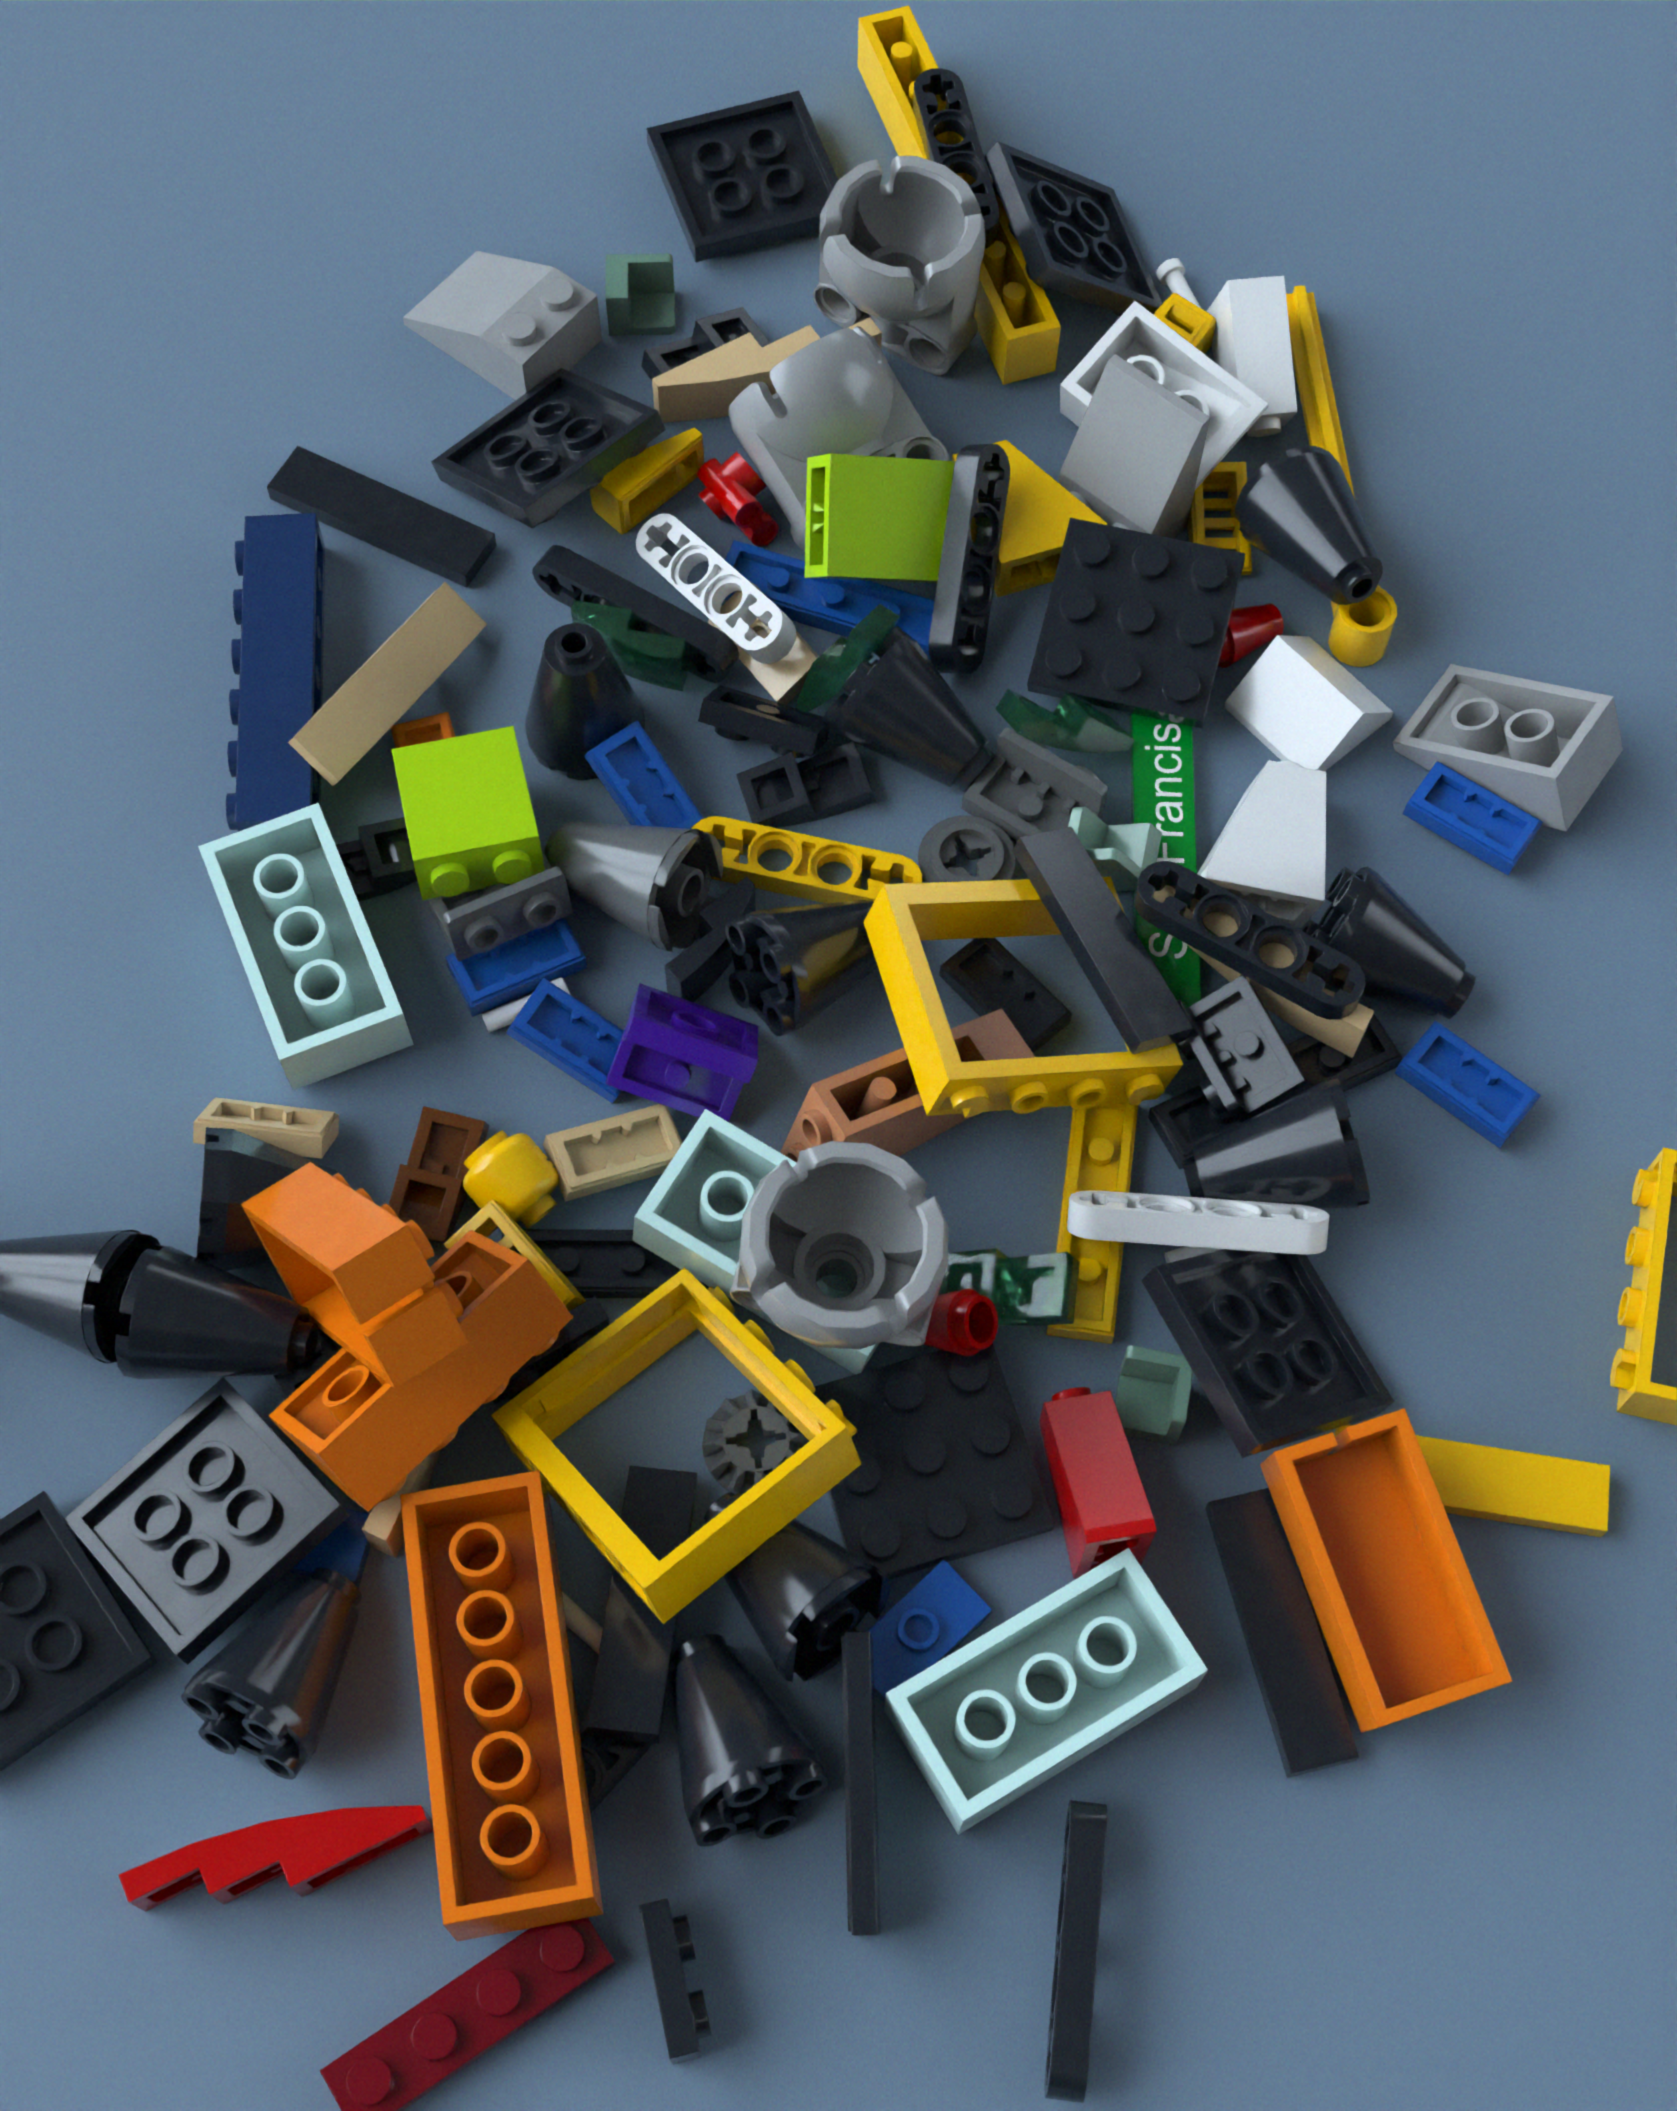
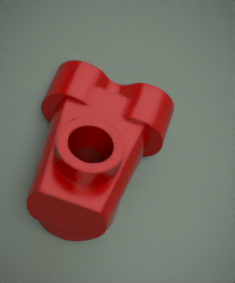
M737 451L722 465L716 458L705 462L696 475L706 486L698 496L720 520L728 515L753 545L763 547L771 543L777 536L779 526L769 514L763 511L762 505L755 498L767 487L764 481Z

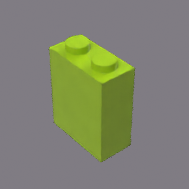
M833 453L808 457L804 578L937 583L955 461Z
M514 726L391 749L422 901L440 896L452 897L463 892L483 889L486 886L499 883L514 884L545 871L539 834Z

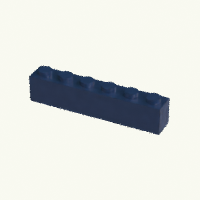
M316 513L245 516L244 540L235 541L236 570L239 576H243V588L234 589L233 591L234 617L236 624L241 625V638L232 639L231 642L232 666L235 675H240L239 689H231L229 694L231 720L234 726L238 725V739L236 741H229L227 749L231 777H236V793H227L226 818L230 830H238L239 832L319 803L321 808V775L288 743L323 706L325 545Z

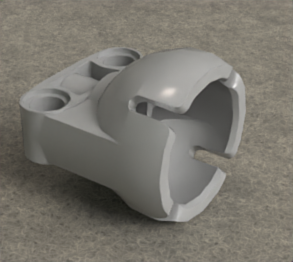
M918 156L894 157L891 162L890 180L885 185H880L882 170L879 160L875 159L858 164L837 181L820 213L819 283L814 288L813 300L825 317L842 328H848L870 317L882 332V350L933 375H943L951 368L978 331L974 313L981 261L985 249V225L982 214H980L981 209L968 183L945 165Z
M856 326L854 329L843 328L824 336L774 366L770 371V379L777 393L771 395L766 383L755 382L744 389L729 405L728 414L732 431L743 449L748 453L790 522L794 542L804 551L808 457L833 453L949 461L946 447L939 439L931 436L890 368L887 358L878 343L859 326Z
M830 1141L799 1151L798 1161L795 1166L792 1167L787 1159L783 1160L760 1180L743 1214L739 1258L730 1296L733 1300L746 1307L765 1312L782 1331L817 1347L860 1350L881 1342L901 1346H921L925 1343L931 1313L948 1267L949 1226L938 1198L934 1196L926 1200L925 1191L928 1183L906 1160L869 1143ZM828 1275H839L851 1284L853 1291L848 1296L842 1298H831L819 1289L817 1282L822 1277Z

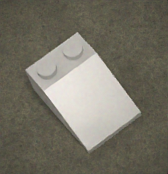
M1136 301L1129 306L1060 384V413L1079 427L1108 360L1114 354H1117L1208 415L1210 421L1195 490L1268 408L1266 401Z

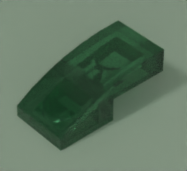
M573 600L571 607L572 622L585 624L596 629L604 638L625 675L659 687L683 691L688 673L685 639L634 631L631 609Z
M879 604L851 630L848 640L841 636L812 663L795 708L803 713L809 712L839 692L851 673L864 659L870 662L876 656V650L895 628L900 616Z
M1007 689L995 708L1017 734L1053 748L1083 753H1113L1128 751L1135 741L1110 715L1067 692L1053 712L1010 689Z
M997 1248L948 1253V1267L938 1295L966 1288L973 1289L993 1302L997 1310L998 1325L1074 1324L1080 1261L1068 1252L1010 1258Z

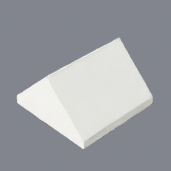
M1277 635L1228 697L1224 706L1228 712L1281 761L1297 762L1305 768L1324 772L1388 722L1393 715L1391 709L1310 636Z

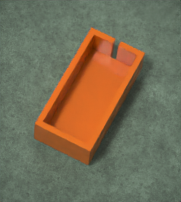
M309 1162L241 1204L293 1301L309 1310L310 1322L316 1323L320 1330L394 1389L404 1385L468 1343L457 1321V1318L464 1314L462 1304L444 1279L440 1278L436 1282L433 1281L435 1276L427 1260L434 1256V1252L421 1228L413 1220H409L406 1223L401 1221L388 1204L385 1203L381 1206L375 1204L363 1188H359L356 1191L353 1190L341 1174L336 1173L332 1176Z
M1405 1408L1346 1427L1336 1437L1331 1432L1274 1451L1260 1464L1361 1733L1512 1682L1507 1665ZM1332 1450L1334 1451L1333 1454L1326 1456Z

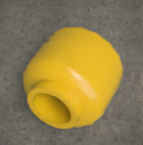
M501 1130L478 1147L464 1161V1165L469 1171L464 1177L463 1187L480 1209L494 1199L515 1222L520 1220L529 1229L558 1204L550 1195L558 1186V1171L531 1137L525 1133H516L508 1136Z

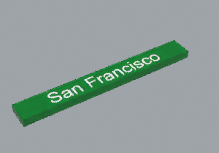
M1129 713L1132 824L1151 823L1162 832L1157 862L1171 861L1197 874L1192 726ZM1133 890L1134 931L1175 999H1181L1190 1007L1201 1000L1199 955L1183 941L1143 919L1135 908L1134 895L1136 890Z

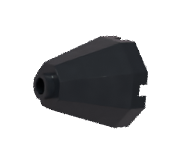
M206 1127L196 1258L225 1271L270 1260L241 1204L309 1162L332 1176L338 1173V1171L237 1130Z

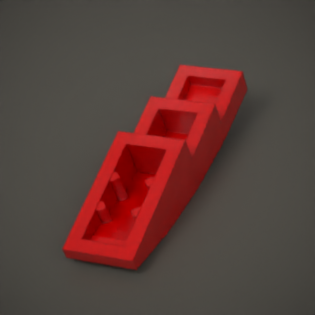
M421 1805L342 1808L270 1820L189 1844L121 1873L118 1876L128 1902L144 1912L202 1883H205L210 1896L222 1904H226L284 1874L289 1887L301 1897H304L433 1832V1822Z

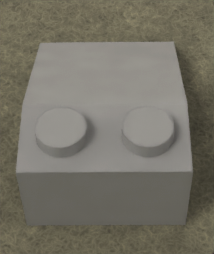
M476 251L403 317L405 326L515 400L560 368L568 371L571 370L602 340L598 298L595 293L555 267Z
M1114 354L1104 368L1060 470L1058 483L1102 518L1109 526L1175 539L1187 527L1210 417L1117 354Z
M1450 664L1393 741L1396 752L1430 771L1438 761L1543 822L1542 826L1562 831L1568 830L1623 751L1614 696Z

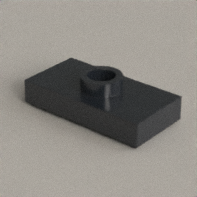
M995 937L974 938L940 965L939 976L980 1017L1002 1008L1032 1053L1036 1052L1071 1022L1072 1013Z

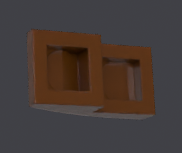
M423 1106L407 1165L400 1164L388 1205L394 1210L401 1221L406 1223L409 1220H413L429 1240L445 1243L455 1228L468 1194L463 1187L464 1177L469 1171L464 1165V1161L485 1142L489 1125L485 1121Z

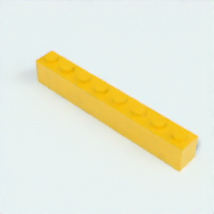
M909 6L860 17L858 21L857 67L898 156H918L927 159L913 111L914 82L917 76L924 71L938 68L937 63ZM935 95L938 111L944 110L946 101H942L940 95ZM943 132L935 137L944 144H956L964 139L955 132ZM957 173L968 185H972L976 181L971 175ZM995 193L999 206L998 237L993 245L988 249H984L974 317L977 321L979 334L1002 384L1005 385L1055 371L1061 325L1044 289L1036 285L1028 276L1025 269L1026 261L1018 241L1009 230L1008 224L1010 221L1002 201Z

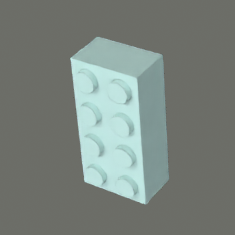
M319 803L198 846L277 1056L293 1090L414 1045L404 1014Z
M705 1109L634 1216L633 1241L682 1270L685 1267L696 1279L707 1286H712L713 1288L718 1286L729 1299L736 1302L731 1298L730 1291L738 1264L743 1214L760 1180L783 1160L787 1159L792 1167L797 1162ZM828 1275L822 1277L817 1282L819 1289L831 1298H842L848 1296L853 1291L851 1284L839 1275ZM736 1302L737 1304L741 1305L742 1307L746 1308L747 1310L751 1311L752 1313L756 1314L757 1316L761 1317L762 1319L779 1328L765 1312L746 1307ZM791 1335L854 1374L863 1372L879 1345L878 1343L860 1350L821 1348Z
M1127 1548L887 1692L884 1711L959 1835L1196 1689L1208 1669L1131 1550Z

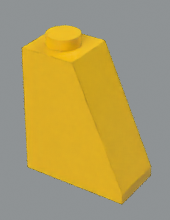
M1007 440L992 443L998 444L1004 449L1010 464V481L994 584L997 597L1054 582L1070 518L1108 525ZM958 453L952 455V461H956ZM973 516L971 522V537L973 543H975L977 536V526L975 518Z

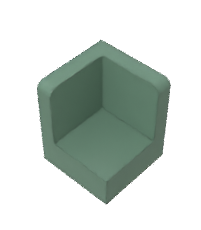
M606 254L605 299L609 336L671 335L675 332V284L673 256L671 254Z
M1074 807L1072 809L1068 827L1072 826L1101 876L1111 877L1116 891L1136 890L1141 872L1148 865L1157 862L1162 832L1151 823L1107 825L1087 807Z
M1133 1345L1127 1346L1119 1370L1114 1400L1127 1437L1176 1446L1186 1423L1193 1371L1184 1355Z

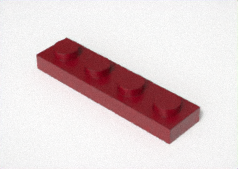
M589 1918L529 1928L319 2071L341 2111H403L610 1969L616 1963Z

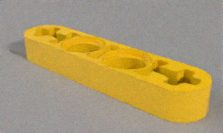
M710 816L701 819L692 827V829L702 830L705 833L714 835L717 839L725 841V848H722V879L712 876L711 879L737 884L748 877L757 889L821 903L868 899L875 901L883 884H889L892 877L903 879V883H922V873L919 866L912 859L899 854L722 816ZM743 844H749L747 864L740 863V855H743ZM781 849L791 856L792 862L785 870L772 872L764 869L759 864L758 859L767 850ZM840 862L851 870L852 875L846 882L833 885L819 878L817 872L826 863ZM862 869L870 871L867 890L860 889Z

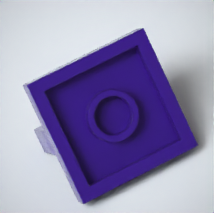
M639 983L631 1005L628 1022L607 1075L606 1085L699 1118L704 1110L707 1109L729 1122L743 1084L750 1083L758 1062V1026Z

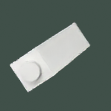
M1284 276L1228 280L1207 310L1216 319L1212 341L1214 360L1216 364L1268 403V408L1250 427L1247 435L1251 437L1273 435L1281 432V426H1285L1297 413Z
M1268 760L1246 789L1200 868L1198 875L1262 910L1277 916V918L1293 927L1302 928L1325 902L1326 772L1305 768L1293 761L1276 762Z

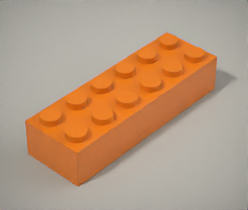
M537 1470L401 1494L400 1502L443 1926L459 1942L604 1915L550 1497L541 1473Z

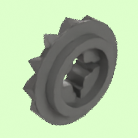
M969 815L947 818L934 825L925 834L919 846L918 865L922 873V882L1011 880L1016 866V856L1013 853L1014 846L1012 841L999 826L987 819ZM957 845L961 853H965L969 860L980 859L977 861L976 877L968 874L964 867L953 868L956 865Z
M751 1389L745 1395L733 1399L725 1398L720 1408L711 1418L707 1419L702 1450L708 1471L716 1482L726 1490L738 1494L752 1488L807 1444L809 1440L762 1393ZM758 1419V1426L762 1427L764 1437H775L776 1444L765 1446L764 1457H761L762 1468H755V1459L751 1458L749 1448L737 1447V1441L748 1438V1428L751 1427V1420Z

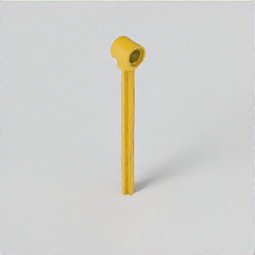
M1302 285L1294 286L1293 293L1286 294L1292 360L1309 446L1320 447L1333 455L1341 465L1354 496L1314 292L1307 293L1306 287ZM1377 585L1373 594L1364 601L1348 605H1339L1331 601L1334 619L1329 633L1328 645L1332 654L1340 662L1354 667H1365L1379 661L1386 651L1397 617V605L1394 598Z

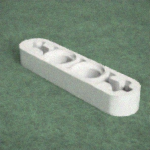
M659 514L651 517L643 524L636 538V550L639 555L746 653L762 664H771L779 661L789 653L796 639V628L791 619L777 605L676 517L670 514ZM666 539L672 541L680 549L673 558L660 547ZM709 561V568L704 578L697 583L687 584V578L692 568L698 563ZM742 591L743 596L738 607L730 613L721 614L720 608L724 599L730 593ZM757 618L772 630L765 639L750 627Z
M1087 1190L1070 1195L1067 1230L1075 1236L1092 1240L1311 1255L1321 1253L1327 1248L1330 1215L1319 1208L1298 1204Z

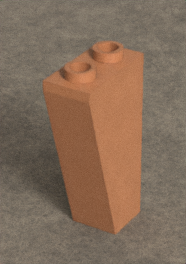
M1002 1008L951 1028L961 1062L1035 1057ZM903 1047L813 1083L780 1152L797 1162L799 1151L835 1141L869 1143L899 1157L968 1118H965L963 1113L926 1115L905 1048Z

